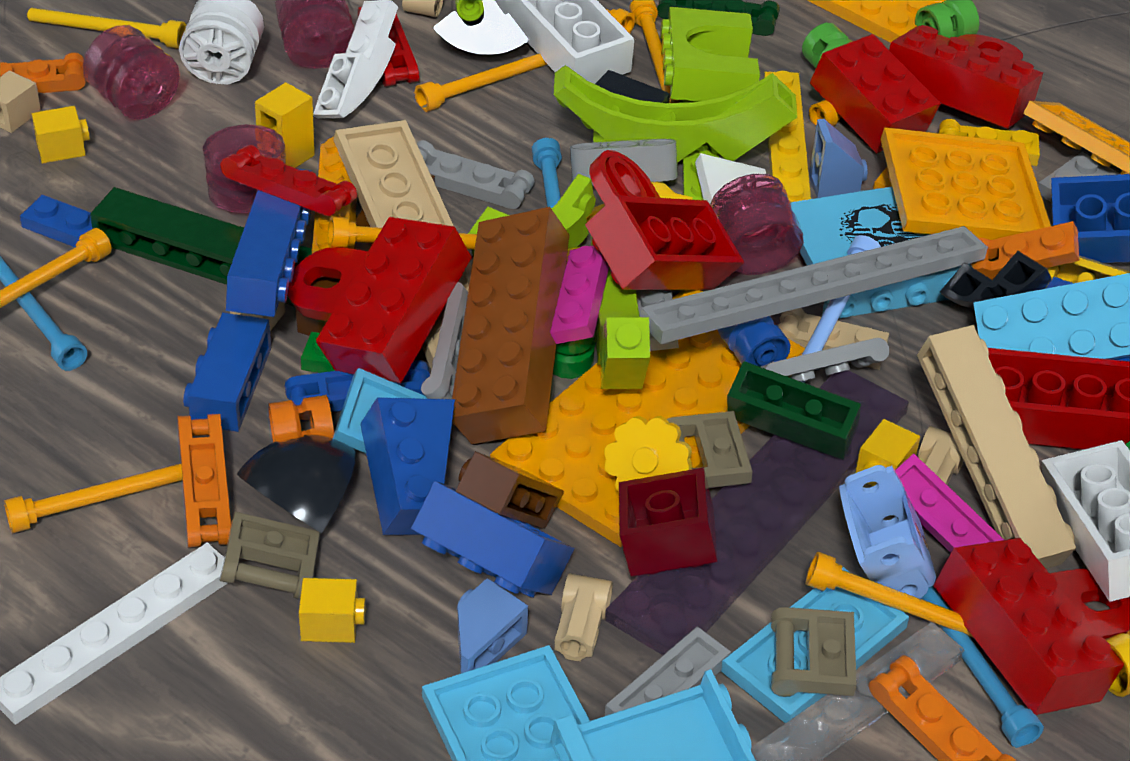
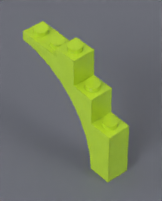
M566 65L555 72L554 96L561 106L569 108L579 116L582 123L588 129H594L593 142L673 139L676 141L677 163L705 143L714 154H720L726 160L735 161L797 118L796 95L773 73L747 88L723 97L698 102L660 103L637 100L612 93L587 81Z

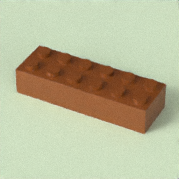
M550 206L486 220L478 224L452 399H455L452 422L471 444L546 431L556 343L550 334L566 269L570 236Z

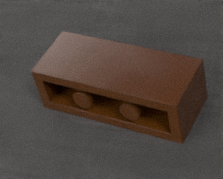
M476 451L473 457L468 459L462 466L459 473L460 483L456 489V492L500 515L544 529L564 490L523 469Z

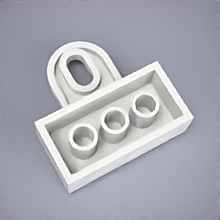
M1121 440L1042 460V475L1047 485H1050L1055 492L1057 507L1064 522L1073 531L1075 550L1109 602L1130 597V450Z

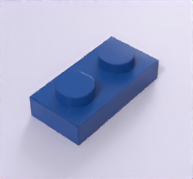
M41 195L20 215L22 228L76 247V243L82 234L92 229L91 212L45 195Z

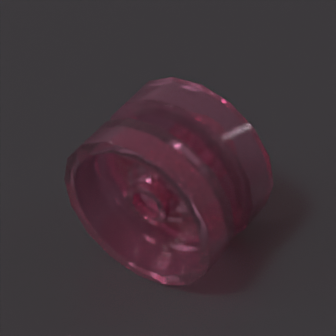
M244 124L219 130L206 139L202 149L207 172V191L210 201L217 207L230 212L250 213L258 190L225 177L221 171L220 163L225 157L236 154L239 149L246 145L255 146L264 157L279 159L286 163L284 140L275 130L261 125Z

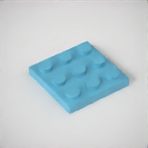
M550 645L422 686V698L452 761H559L550 742L555 720L573 714L577 725L590 721Z

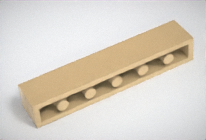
M974 325L929 336L917 354L918 359L995 531L1004 540L1021 538L1031 548L1032 553L1046 569L1061 565L1076 549L1073 531L1064 522L1059 512L1055 492L1050 485H1047L1039 468L1038 455L1029 446L1024 436L1020 416L1016 411L1012 410L1005 394L1004 382L1000 375L995 373L989 360V351L985 341L979 338Z

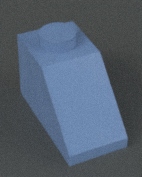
M817 119L809 178L816 197L821 198L861 191L862 181H866L868 175L865 159L860 158L855 144L825 119Z
M488 578L474 590L470 589L465 592L457 604L460 674L497 662L527 634L528 605Z

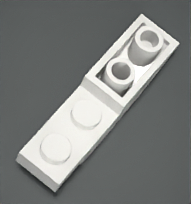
M392 0L364 1L346 53L334 54L313 113V116L317 119L344 118L367 98L378 83L396 46L388 37L398 10V6Z

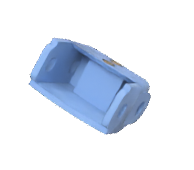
M876 465L848 476L845 479V484L840 485L839 489L848 529L860 566L869 580L919 599L927 593L929 587L934 585L936 574L920 519L892 465L886 468L883 465ZM868 482H877L873 487H863ZM890 515H894V516H895V517H894L893 519H891V520H883V519H884L885 517H887V516H890Z

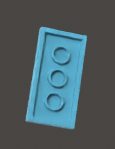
M1130 273L973 302L979 338L985 341L988 348L1110 360L1130 357Z
M835 587L834 590L826 588L824 591L814 588L790 607L854 612L856 670L904 631L909 620V616L901 610ZM771 623L722 661L721 672L788 726L827 695L797 692L792 696L783 697L778 696L772 691L771 676L776 671V632L772 630ZM797 630L794 632V669L807 670V631Z

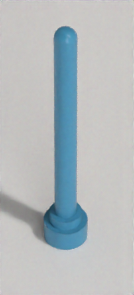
M542 138L533 144L532 156L534 164L542 170L547 207L553 208L561 199L556 170L562 159L559 142L555 139Z
M0 256V281L6 287L19 280V278ZM30 292L16 299L51 343V357L62 370L71 371L80 367L87 358L86 347L76 336L64 334Z
M933 586L929 587L927 593L920 598L949 609ZM939 625L1002 714V732L1011 745L1018 748L1036 741L1042 734L1044 726L1033 711L1025 708L1023 705L1016 704L967 634Z

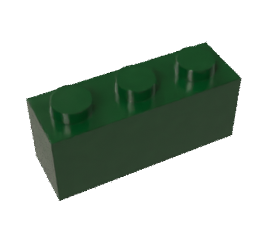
M743 361L727 395L728 412L734 411L737 421L842 460L845 459L859 426L861 403Z

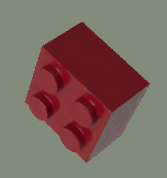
M704 467L619 482V536L630 577L657 574L662 571L685 567H699L704 564L718 562L714 507Z

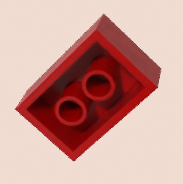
M874 34L824 52L810 81L815 90L833 105L836 112L876 154L883 151L881 136L884 127L926 132L941 104Z

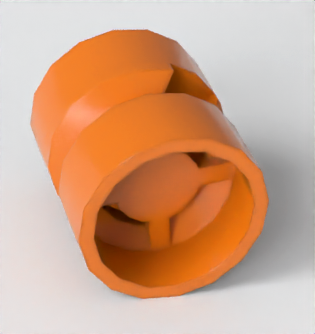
M327 395L303 398L300 405H296L292 400L268 403L273 443L301 438L304 435H319L333 438L334 429ZM300 420H309L310 429L301 431Z

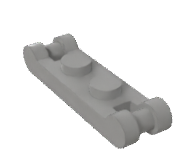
M424 140L417 142V146L430 174L435 176V186L506 208L516 209L523 202L524 194L528 193L535 183L533 175L526 170H518L516 173L489 164H483L455 154L436 150L431 143Z
M459 282L456 283L447 300L430 377L421 386V391L427 399H452L468 291Z
M873 338L772 362L761 367L803 382L816 378L814 374L816 370L825 369L826 376L850 370L849 362L855 367L862 368L872 363L884 361L889 355V346L884 339Z

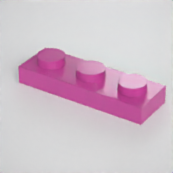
M594 245L582 246L569 252L550 334L556 344L594 337L609 265Z
M914 453L895 470L921 524L949 552H952L954 547L1004 540Z

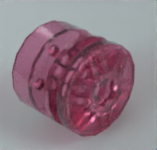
M276 0V17L281 30V38L284 49L291 60L303 67L312 69L330 67L334 54L346 53L349 41L355 30L351 15L349 14L347 0Z
M118 25L105 30L92 42L85 54L83 71L86 81L102 97L108 99L124 116L131 119H147L159 113L170 103L177 91L180 74L179 67L174 59L165 53L163 49L154 45L152 40L140 30L130 25Z
M749 174L738 177L725 184L713 196L710 206L745 262L736 270L737 272L745 275H760L775 271L788 264L799 253L804 243L803 232L795 213L792 211L786 189L778 178L769 174Z

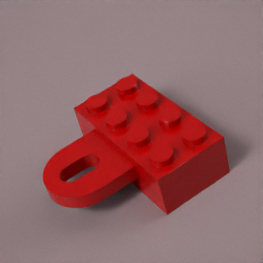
M921 25L893 40L889 51L906 66L941 104L1007 129L1026 116L1023 113L1029 101H1035L1043 76V72L1035 70L1031 63L1022 61L1023 53L1017 47L1003 40L985 35L965 34L959 37L948 38L938 34V30L933 27Z
M606 150L590 164L589 174L591 181L605 206L585 226L592 236L594 247L603 255L609 265L612 278L623 290H712L745 263L707 200L661 198L644 171L630 158L617 151Z
M389 217L369 251L345 247H328L316 251L303 259L294 269L292 283L289 282L288 296L295 308L303 316L327 321L317 337L316 343L335 371L355 374L356 370L360 368L391 382L401 383L472 256L455 226ZM320 277L340 279L336 285L330 288L311 286L313 281Z
M1021 538L953 548L933 586L950 608L962 617L964 626L1028 709H1031L1035 715L1101 702L1125 665L1105 639L1120 633L1126 634L1130 630V597L1109 602L1088 569H1072L1049 573L1032 553L1031 548ZM1098 601L1106 604L1111 609L1096 611L1084 603Z

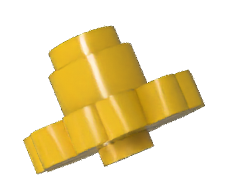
M641 416L631 418L615 429L616 441L608 444L604 450L606 458L604 468L608 474L617 476L615 487L618 492L619 482L692 469L690 459L692 454L691 446L686 442L679 441L681 437L680 427L674 423H669L662 416H657L649 422Z

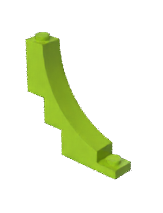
M610 267L597 319L594 342H597V365H601V389H642L650 361L649 317H639L636 290H623L612 278Z

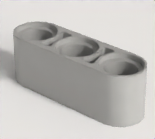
M673 139L591 142L570 146L572 182L578 174L590 178V164L606 150L617 151L630 158L644 171L651 182L669 181L678 177L676 141Z

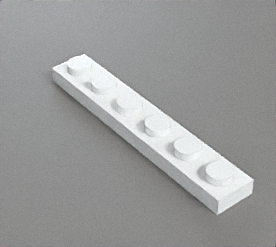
M208 542L2 675L0 677V710L15 725L228 584L219 581L224 557Z

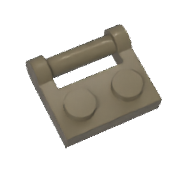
M734 411L671 417L667 419L669 423H674L680 427L681 437L679 441L685 442L684 438L686 436H695L709 488L751 483L753 471Z
M234 512L219 581L233 584L234 580L294 593L293 598L300 599L303 578H313L320 532ZM239 558L298 571V575L295 576L239 563Z
M781 607L774 610L771 614V628L776 632V671L771 676L772 691L778 696L783 697L792 696L797 692L854 696L857 685L854 612ZM797 630L807 631V670L794 669V632Z

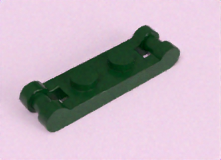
M660 0L657 6L658 16L663 19H668L670 7L751 14L752 34L768 36L774 32L776 20L780 12L779 5L771 0H767L762 4L744 2L742 0Z

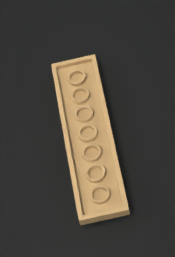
M406 120L335 130L334 143L351 183L357 190V197L370 227L383 228L389 217L454 226ZM470 262L458 281L462 283L467 291L472 270ZM447 303L422 345L431 370Z

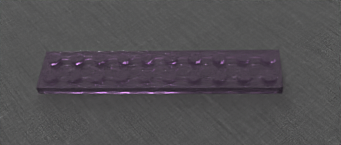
M849 370L832 374L819 389L861 403L859 426L845 459H839L774 434L749 460L753 471L751 483L724 486L712 498L718 562L704 564L699 567L667 570L651 575H638L606 608L605 621L661 655L666 654L697 626L704 632H707L856 469L861 446L881 421L886 419L897 424L907 413L909 401Z

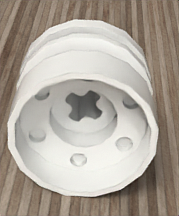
M198 0L179 45L181 60L188 71L209 83L228 85L240 81L250 69L264 30L262 14L250 0Z

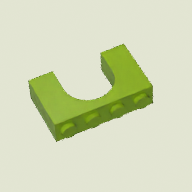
M678 7L669 8L668 19H662L660 39H662L661 54H663V70H665L664 85L670 86L671 99L703 101L723 97L747 88L759 81L758 59L748 58L753 30L751 14Z

